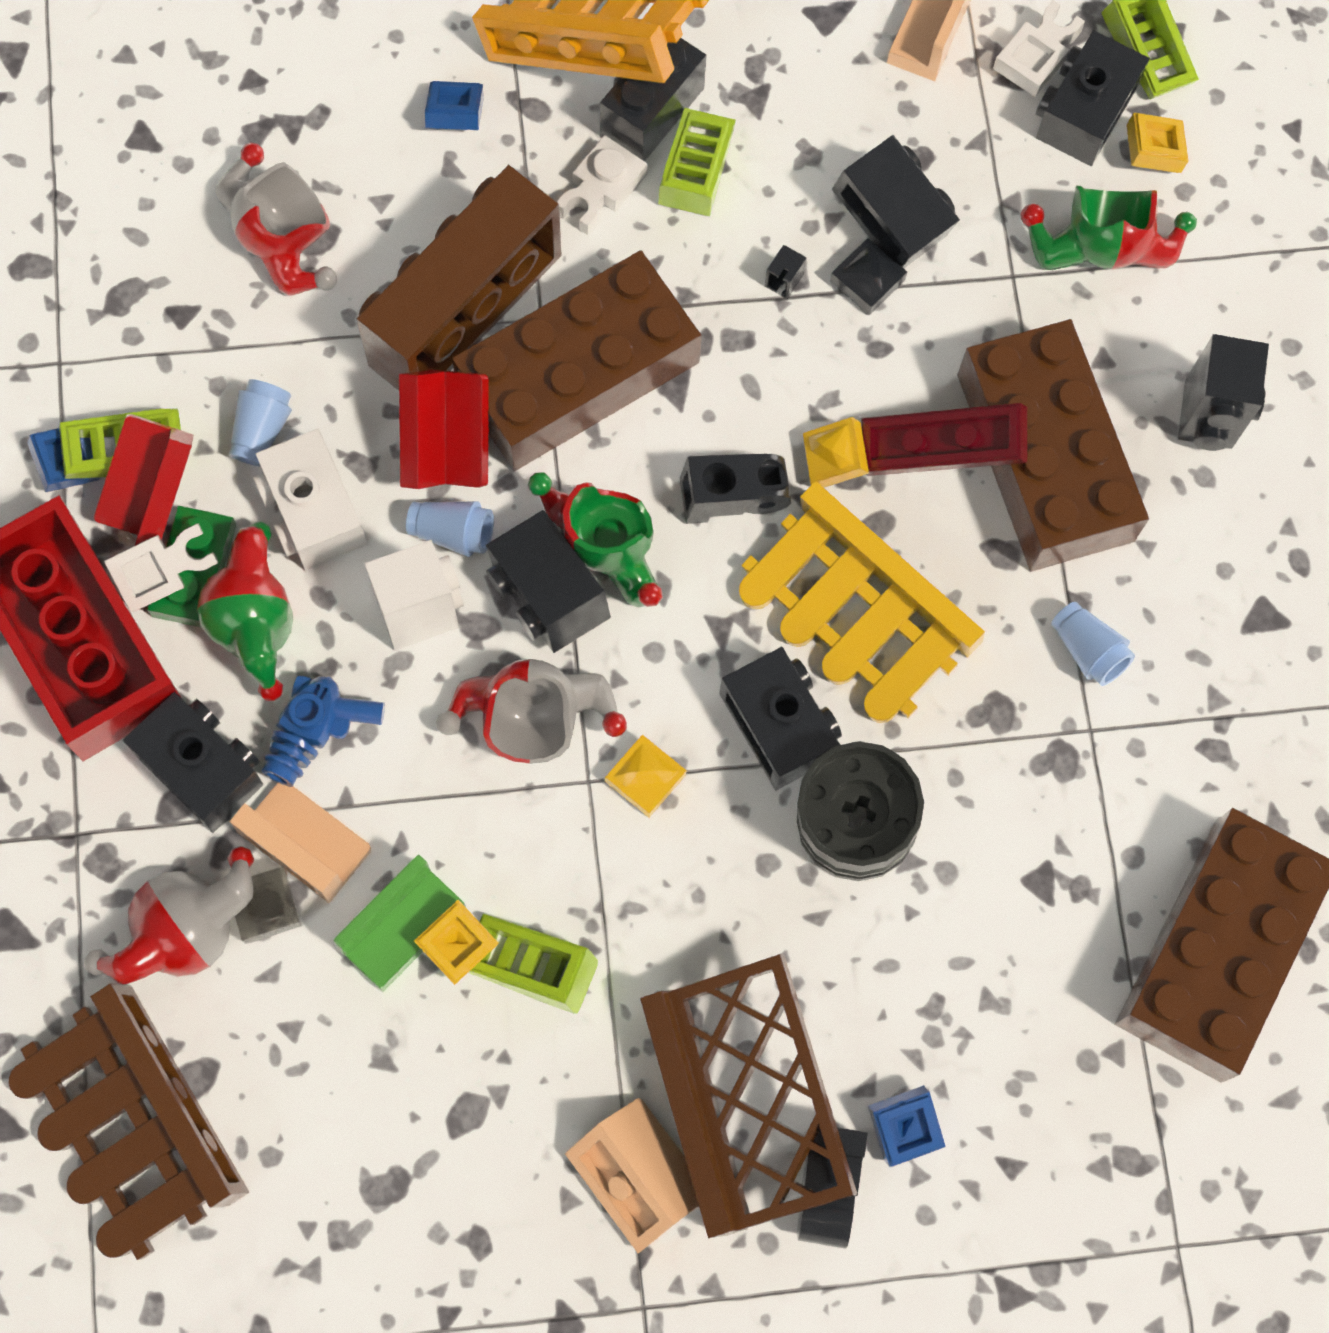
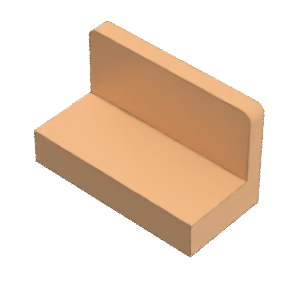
M912 0L889 51L887 63L936 81L971 0Z
M277 783L255 810L244 803L229 821L240 836L328 903L333 900L371 853V847L368 842L294 786L288 787Z
M640 1098L635 1099L598 1123L565 1153L637 1253H640L677 1222L699 1207L685 1156Z

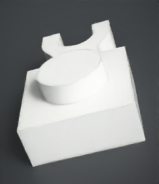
M1054 0L1045 8L1039 28L1026 21L996 57L993 67L995 71L1034 97H1037L1063 65L1069 53V49L1065 46L1075 41L1085 23L1083 19L1076 16L1069 26L1062 27L1057 25L1054 20L1058 15L1061 5Z
M604 135L572 173L573 184L577 188L566 191L556 201L559 203L560 217L564 219L573 208L585 209L587 212L579 219V230L588 236L597 225L599 210L605 205L616 212L647 175V163Z
M199 523L181 532L175 543L165 548L159 535H156L104 561L131 613L184 588L185 585L179 575L180 572L184 570L201 571L218 563L213 552L201 559L192 558L187 553V542L191 538L203 534Z

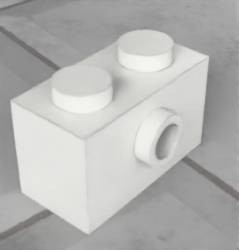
M319 428L255 453L263 472L253 476L265 507L277 504L284 521L275 524L274 528L286 556L298 553L304 569L307 570L368 545L360 520Z
M432 540L364 563L395 651L459 628L455 609L464 606L459 590L461 588L450 556L446 555L438 558Z

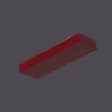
M1022 403L861 418L869 474H866L867 476L1027 463V407Z

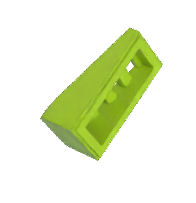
M1113 0L1101 12L1107 28L1115 41L1149 57V52L1159 48H1163L1166 56L1152 61L1149 60L1140 84L1150 100L1191 85L1199 80L1166 0ZM1142 13L1146 21L1135 24L1133 16ZM1152 30L1156 38L1143 43L1140 35ZM1173 65L1177 74L1159 80L1155 71Z
M684 108L659 186L658 205L710 217L736 119ZM694 126L720 132V136L717 138L690 130ZM687 142L713 147L715 152L702 151L686 147ZM687 158L708 163L710 168L683 163L682 159ZM678 173L705 179V183L700 184L677 178Z
M178 408L152 409L60 422L59 434L65 479L107 477L113 456L106 457L104 437H114L116 449L127 415L133 414L181 430ZM80 438L91 439L93 459L82 460Z
M483 913L479 922L496 940L498 935L504 936L507 939L495 966L487 964L491 955L490 952L468 973L550 1006L577 1014L598 966V959L586 947ZM521 944H524L528 947L517 973L510 972ZM546 953L551 956L540 982L533 980L543 954ZM567 962H569L568 965H567V967H566V970H565V972H564V975H563V977H562V980H561V982H560V984H559V987L557 988V984H558V982H559V980H560V977H561L562 972H563V970H564V968H565V965H566Z

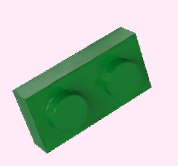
M178 505L166 547L173 545L177 537L185 529L199 523L203 534L191 538L187 542V553L192 558L201 559L213 552L218 563L201 571L184 570L180 572L179 575L185 587L149 604L147 610L151 617L201 627L197 614L199 594L207 580L225 567L236 528V522L233 517Z

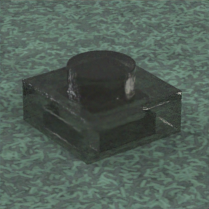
M284 866L252 876L253 897L247 906L235 916L241 940L245 945L303 926Z

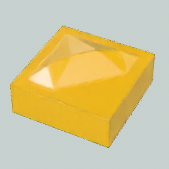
M1133 113L1126 124L1131 166L1182 173L1189 162L1183 120Z
M854 417L803 433L811 485L817 481L825 488L869 474L861 422Z
M642 734L605 776V782L650 818L683 780L687 770Z
M459 899L414 940L454 985L499 944Z

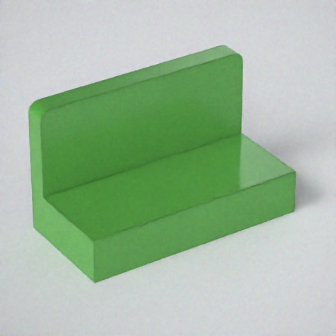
M418 854L333 941L341 953L374 985L384 992L423 952L414 940L458 899L465 907L466 905L431 871L428 862Z

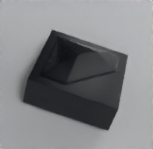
M867 238L831 273L830 282L847 297L849 296L855 304L870 316L906 280L908 272Z

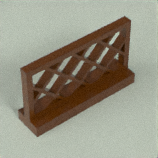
M777 954L669 992L659 991L640 998L708 1239L732 1235L763 1223L857 1194L785 955ZM773 972L779 996L769 1016L743 1003L742 1000L753 978ZM738 984L732 996L721 991V989ZM710 993L728 1003L713 1035L695 1025L689 1000ZM738 1009L765 1023L750 1055L723 1041ZM784 1010L789 1027L778 1022ZM774 1029L793 1038L798 1053L787 1075L759 1060ZM699 1037L709 1042L704 1053ZM718 1048L746 1062L731 1093L712 1084L708 1068ZM755 1068L783 1083L768 1114L740 1100ZM801 1070H803L807 1086L796 1081ZM792 1088L811 1098L816 1114L806 1135L777 1120ZM716 1096L726 1101L721 1112ZM736 1107L763 1122L748 1153L730 1144L725 1128ZM772 1128L801 1143L786 1175L758 1160ZM820 1129L825 1146L814 1141ZM810 1149L830 1159L838 1186L815 1192L795 1181ZM734 1157L743 1161L739 1172L737 1171ZM754 1167L780 1182L781 1185L770 1207L750 1213L743 1187ZM790 1189L803 1195V1197L784 1202Z

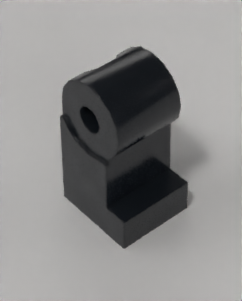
M777 454L688 456L679 477L686 524L708 523L710 517L743 515L745 512L751 514L773 513L783 510L791 504L785 458Z
M837 1127L857 1194L799 1212L797 1241L847 1249L853 1222L855 1196H858L862 1161L865 1158L868 1133ZM820 1129L814 1141L825 1146ZM810 1149L804 1161L802 1185L815 1192L838 1186L830 1159Z

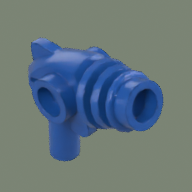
M297 676L294 681L291 698L279 715L276 727L280 731L275 730L272 734L274 742H270L269 747L272 754L265 755L264 760L266 763L261 772L279 784L293 787L297 778L303 777L304 772L301 768H307L311 764L310 760H315L319 753L315 748L322 749L330 736L336 739H343L349 732L351 722L382 725L385 714V702L340 697L339 686L332 677L318 676L312 679L305 676Z

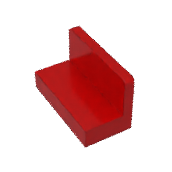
M427 370L399 374L401 488L423 489L445 484L480 488L488 485L489 379L486 374L444 370Z
M133 414L127 415L94 514V520L98 523L136 534L135 546L156 535H159L162 540L192 448L194 434Z

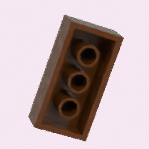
M509 164L496 178L492 176L486 178L476 189L472 202L458 216L452 214L447 217L439 226L435 239L420 254L418 252L411 254L400 266L397 278L383 292L376 291L371 294L361 306L356 320L368 366L398 391L399 374L427 370L451 371L453 369L452 358L476 345L562 256L559 203Z
M639 250L452 358V362L456 372L481 373L488 376V434L515 472L699 364L702 335L642 250Z
M1072 319L967 347L957 377L969 408L1022 403L1027 407V463L991 466L1030 572L1135 542L1150 518Z
M1233 807L1213 824L1114 1025L1220 1083L1241 1075L1328 892L1329 858Z

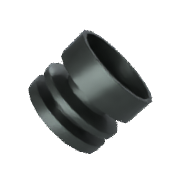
M862 741L834 746L815 759L801 780L796 819L801 845L814 864L834 877L858 882L882 877L902 864L915 843L922 821L925 802L918 776L905 758L884 745ZM857 806H862L868 809L866 819L873 824L863 822L859 830L852 829L848 826L849 816L843 812L853 813Z

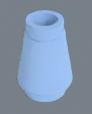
M249 379L246 389L239 390L231 439L232 446L228 455L243 463L260 467L255 453L272 446L292 412V409L288 406L292 395L273 384Z
M479 501L412 502L406 518V531L408 535L418 536V538L426 541L432 540V543L467 557H470L474 552L484 554L487 551L486 544L491 542L494 527L493 512L491 509L482 508Z
M1077 602L1068 604L1052 620L1051 625L1058 631V635L1087 680L1095 679L1101 686H1105L1118 678L1135 658V654L1128 648L1130 641L1088 610L1083 609Z

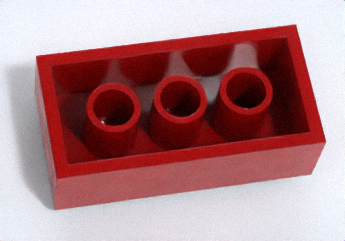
M60 495L0 528V631L65 743L84 762L125 738L174 691L180 697L181 695Z

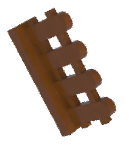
M109 983L90 996L98 1012L93 1014L90 1007H83L72 1015L77 1026L43 1048L38 1041H32L20 1049L25 1060L16 1065L11 1071L9 1087L15 1096L22 1099H36L44 1094L46 1095L54 1112L45 1117L39 1124L37 1136L40 1144L49 1151H65L74 1146L83 1162V1165L75 1169L68 1177L66 1187L69 1197L79 1204L96 1203L103 1199L113 1216L97 1232L96 1245L99 1251L109 1258L123 1257L133 1252L136 1260H143L155 1252L150 1240L184 1217H186L190 1225H195L208 1217L202 1206L205 1203L208 1204L209 1208L230 1206L250 1192L133 987ZM117 1046L127 1061V1064L124 1066L114 1051V1048ZM97 1060L106 1077L71 1100L62 1082ZM145 1098H148L157 1114L154 1118H152L143 1102ZM124 1112H127L136 1130L100 1153L91 1134ZM175 1150L178 1151L187 1167L184 1171H182L172 1153ZM156 1164L166 1183L130 1206L120 1187Z

